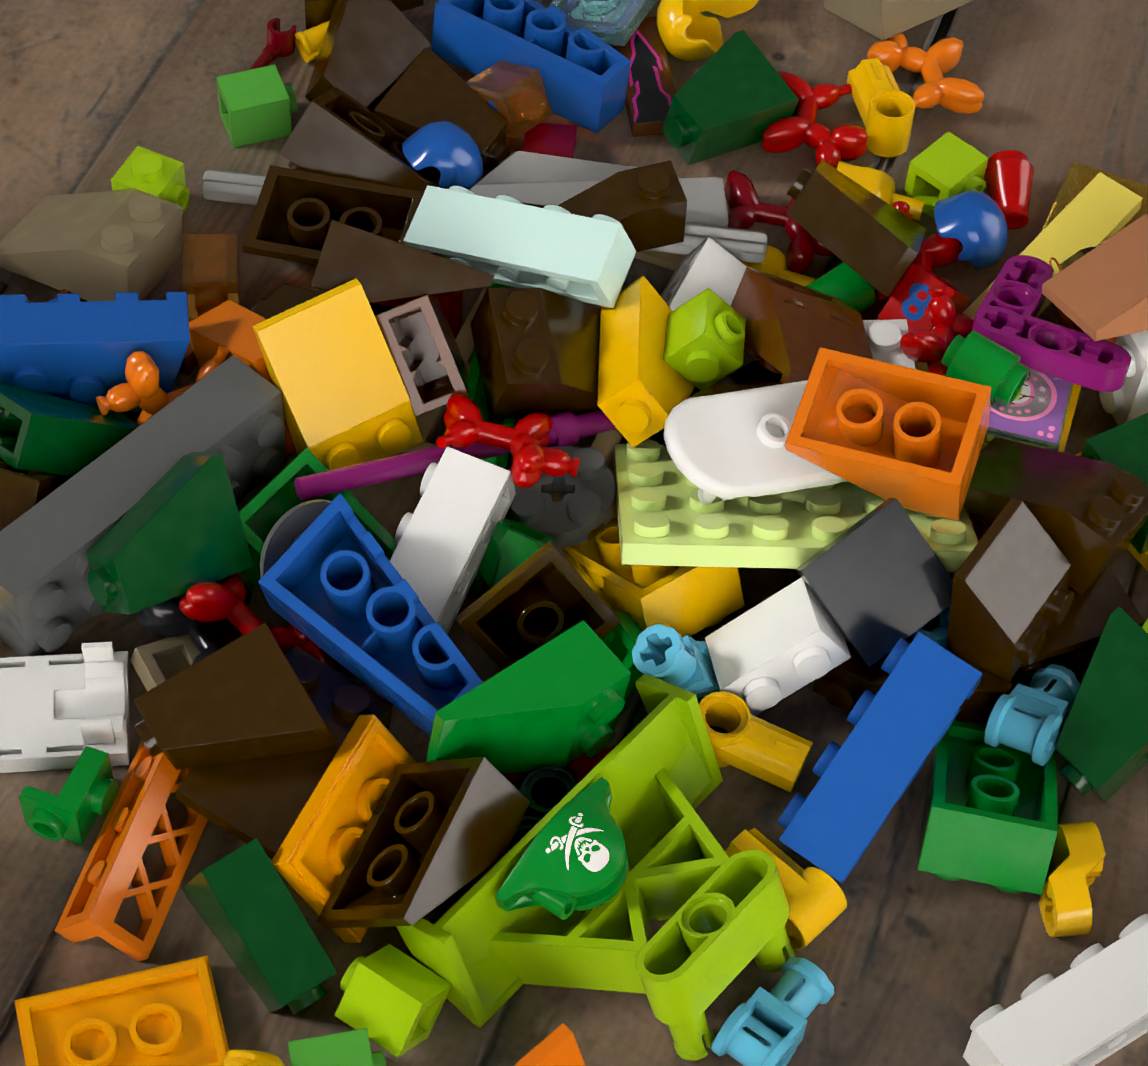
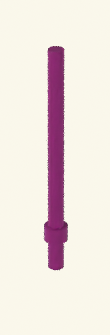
M602 410L576 416L570 411L550 415L549 417L553 420V427L549 432L550 439L548 445L550 444L551 447L574 445L578 443L580 437L615 430L616 427ZM474 443L465 449L452 448L481 460L511 453L509 450L480 443ZM436 446L295 478L296 494L299 500L302 501L425 473L432 462L439 463L446 447L439 448Z

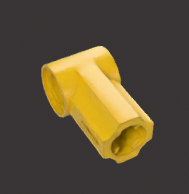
M879 58L864 59L856 68L848 71L847 84L851 85L852 98L868 134L867 149L881 157L900 156L907 151L909 146L915 102L911 96L900 91L889 66L883 65Z
M719 691L706 695L700 701L699 706L719 768L731 765L791 793L802 772L813 742L750 714L749 707L744 700L733 693ZM717 726L729 733H719L710 727Z
M755 827L749 831L746 829L731 841L725 851L729 858L744 850H760L773 857L790 908L789 918L785 927L794 950H803L847 908V900L843 891L827 873L816 867H807L804 870Z

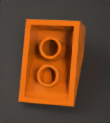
M820 347L785 447L787 451L885 500L890 497L896 498L905 509L958 521L989 426L991 387Z

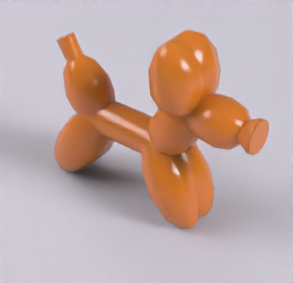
M900 33L886 40L876 42L869 48L867 58H879L883 65L889 66L892 74L898 70L899 66L908 71L921 72L925 83L920 85L912 95L915 108L927 109L940 104L952 112L967 115L977 113L982 109V101L985 96L977 84L962 78H944L943 75L958 65L964 45L961 39L955 37L941 39L930 46L926 52L918 47H908L907 38L904 34Z
M219 346L214 358L208 360L199 369L195 383L168 393L159 388V368L150 355L144 351H135L126 360L125 377L128 383L114 386L107 392L106 397L97 396L96 401L99 410L104 416L110 410L116 413L127 412L138 405L142 411L137 419V423L142 425L225 361L229 350Z

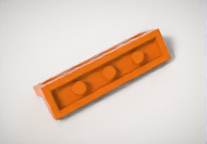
M141 741L54 930L55 932L74 944L99 936L137 962L149 958L208 821L207 818L186 806L189 817L184 828L172 830L165 806L170 794L176 792L192 768L176 770L164 753L153 758L143 741ZM154 829H155L156 835H155V836H152V834H153V832H154ZM179 837V840L176 844L175 838ZM159 842L166 869L161 881L149 884L142 856L147 845ZM132 882L133 889L128 890L130 883ZM152 890H156L154 897L152 895ZM136 896L143 921L137 936H134L113 922L123 899Z

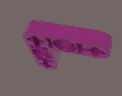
M1027 255L1010 257L1005 262L975 314L972 331L979 332L1021 356L1020 363L1032 370L1097 391L1113 392L1121 389L1124 386L1131 363L1129 352L1113 342L1107 340L1095 342L1085 333L1036 318L1046 300V297L1042 294V284L1052 278L1053 270L1049 264L1036 257Z

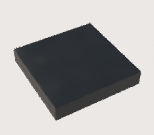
M892 497L888 498L795 569L860 661L868 667L889 653L901 638L906 640L951 605L952 577L898 500Z

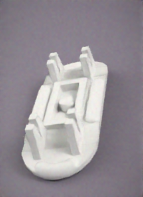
M808 380L693 397L684 400L672 409L665 421L664 440L667 451L681 473L691 483L699 487L698 497L702 505L712 503L716 496L720 497L722 501H727L737 497L774 495L848 482L786 450L785 443Z

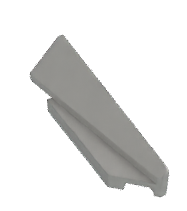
M515 151L469 190L476 195L494 199L499 195L510 196L525 205L557 206L619 171L638 167ZM678 178L687 199L685 223L728 228L723 178Z

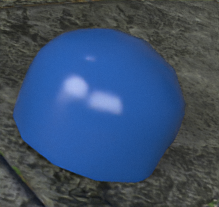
M448 121L429 123L417 130L402 143L403 154L415 170H422L425 167L432 166L440 171L441 179L439 186L441 188L460 186L469 190L482 179L483 162L478 145L469 133L456 124Z
M972 190L936 202L934 217L940 237L958 239L963 245L962 251L958 254V259L960 261H969L977 270L997 264L1004 255L1007 246L1008 225L1004 213L996 201L986 193Z

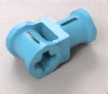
M662 624L650 626L639 634L636 645L632 650L634 665L641 673L649 674L696 694L698 703L706 695L720 691L706 642L695 641L689 635L681 637L677 630L672 627H665Z
M1050 664L1046 668L1036 671L1031 679L1030 687L1018 683L1009 695L1003 694L996 702L987 722L984 736L985 744L997 747L1000 743L1032 755L1033 763L1044 766L1055 750L1064 727L1066 713L1070 712L1081 686L1075 674L1064 666ZM1052 680L1057 681L1050 690L1046 689Z
M791 956L782 966V978L770 992L759 987L747 1003H742L732 1012L714 1039L711 1047L712 1052L719 1057L728 1054L743 1066H787L797 1046L803 1040L808 1021L806 1018L818 1004H826L835 994L833 984L829 981L826 974L814 963L805 958Z

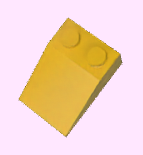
M357 278L253 326L272 383L282 392L283 414L298 455L307 448L328 470L392 457L423 442L414 410L411 406V400L363 287Z
M617 504L613 518L604 529L602 522L596 529L589 532V540L578 545L561 547L572 556L601 589L613 610L628 612L642 631L650 626L662 624L665 627H672L677 630L681 637L686 635L692 636L707 627L718 624L724 617L745 606L737 567L622 565Z

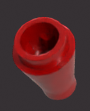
M1004 150L993 154L988 159L984 174V181H986L989 195L996 201L1004 213L1008 230L1020 229L1029 222L1028 208L1034 167L1028 161V157L1023 152L1017 150Z

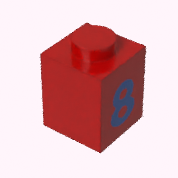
M913 263L877 318L880 320L907 319L909 332L931 331L934 326L928 315V303L931 300L928 289L946 286L945 295L952 299L956 315L962 314L971 298L930 270Z

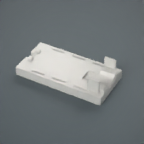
M112 642L82 643V653L0 658V773L73 769L85 746L109 753L111 767L130 766V660L128 651L114 652Z

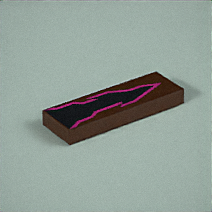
M657 17L643 18L624 45L611 44L612 48L631 61L625 106L633 137L664 134L661 129L673 97L676 94L665 45L659 35L656 23Z

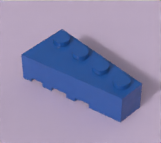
M439 0L435 4L431 50L440 58L595 133L600 132L624 110L631 61L586 28L578 30L572 28L566 23L567 14L556 6L552 5L545 8L535 0Z
M138 292L115 293V301L80 302V294H57V298L47 302L31 303L26 295H0V383L87 405L98 406L97 396L106 397L107 392L114 386L128 383L125 377L127 358L135 351H144L150 355L159 368V388L165 393L172 391L190 342L187 292H166V300L138 301ZM137 405L130 409V411L141 412L142 409Z
M340 493L258 581L270 608L383 699L393 704V707L429 736L432 733L435 712L483 683L439 623L435 622L420 602L418 595L405 578L401 577L385 556L383 549L371 533L367 532L354 515L352 508Z
M920 632L917 633L911 644L903 638L897 642L881 667L882 670L890 674L876 695L868 689L862 694L846 719L855 725L854 729L842 747L831 741L812 770L813 773L821 778L807 798L797 792L777 822L786 829L779 841L841 883H844L889 818L896 802L900 801L920 772L931 750H934L937 744L940 743L954 722L965 699L969 700L981 681L982 673Z

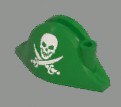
M601 777L571 799L541 829L496 893L495 899L499 908L511 911L530 906H542L561 920H565L573 911H584L598 907L609 901L619 892L628 874L629 859L622 830L610 815L612 793L610 784L606 779Z

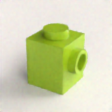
M948 131L910 161L903 195L925 201L922 211L935 220L936 202L966 191L984 192L986 181L983 178L988 157Z
M137 146L111 179L112 191L139 190L182 206V215L188 208L190 190L186 187L184 163Z
M707 288L668 314L663 360L702 391L743 365L746 319L710 288Z
M388 944L366 958L364 956L357 957L351 963L340 983V989L345 991L334 1016L355 1030L367 1028L370 1040L398 1058L429 1037L452 984L399 949Z

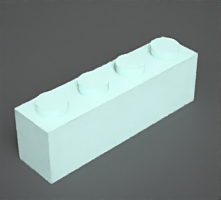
M427 185L403 240L408 246L495 275L493 283L516 288H543L578 301L614 308L636 253L622 224L612 217L596 214L592 218L575 215L556 205H545L544 208L525 205L519 200L506 195H499L496 199L479 196L460 186H451L449 189Z

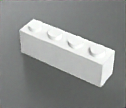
M446 447L438 464L432 462L428 466L420 486L422 497L414 513L407 512L400 521L395 535L397 547L390 559L391 564L401 577L405 578L418 595L420 602L435 622L439 623L446 634H448L479 571L480 564L498 521L504 519L516 495L511 471L450 447Z
M1148 914L1141 915L1133 920L1120 933V939L1108 947L1103 948L1100 943H1097L1084 950L1073 960L1070 965L1071 969L1054 979L1051 974H1045L1036 979L1022 992L1021 1000L1004 1009L1000 1004H997L981 1013L970 1026L972 1033L963 1054L966 1062L970 1066H1095L1147 1033Z

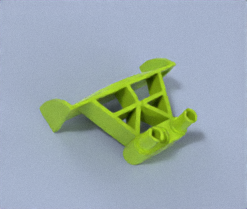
M643 674L635 682V685L649 715L435 924L421 918L412 926H396L417 962L452 984L447 999L479 1028L523 984L642 993L647 995L654 1016L660 1022L669 1026L677 1055L682 1059L695 1061L709 1055L705 1049L702 1035L706 1047L710 1049L715 1039L704 1011L754 958L757 967L762 971L778 973L782 971V966L786 963V960L791 956L795 957V950L785 927L789 918L790 908L773 857L760 850H744L729 858L695 811L703 800L723 781L696 694L649 674ZM601 777L606 779L610 784L612 793L610 815L622 830L629 859L628 874L619 892L609 901L598 907L584 911H573L565 920H561L542 906H530L511 911L499 908L495 899L496 893L541 829L571 799ZM655 918L658 921L669 919L653 936L649 920Z

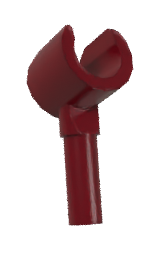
M273 18L267 23L266 47L249 70L268 66L276 57L292 55L296 48V38L294 36L296 25H293L288 31L280 32V19Z

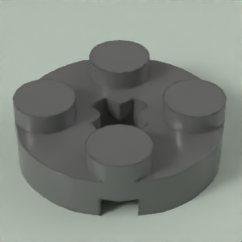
M552 446L550 448H559L567 452L571 459L580 458L576 478L568 473L562 477H551L542 473L541 478L532 488H519L514 484L516 495L505 518L522 522L539 532L552 536L559 547H570L589 540L590 531L596 529L602 522L604 529L611 521L616 508L615 481L612 472L605 465L604 455L599 450L590 447L580 449L570 446ZM554 491L569 492V494L564 495L561 502L552 501L551 494L549 493Z

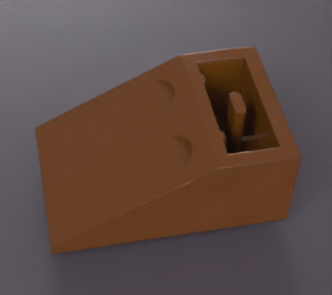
M750 267L746 268L731 303V307L746 319L744 352L758 357V364L763 368L782 375L780 381L783 384L808 380L820 347L873 359L861 314L837 297Z

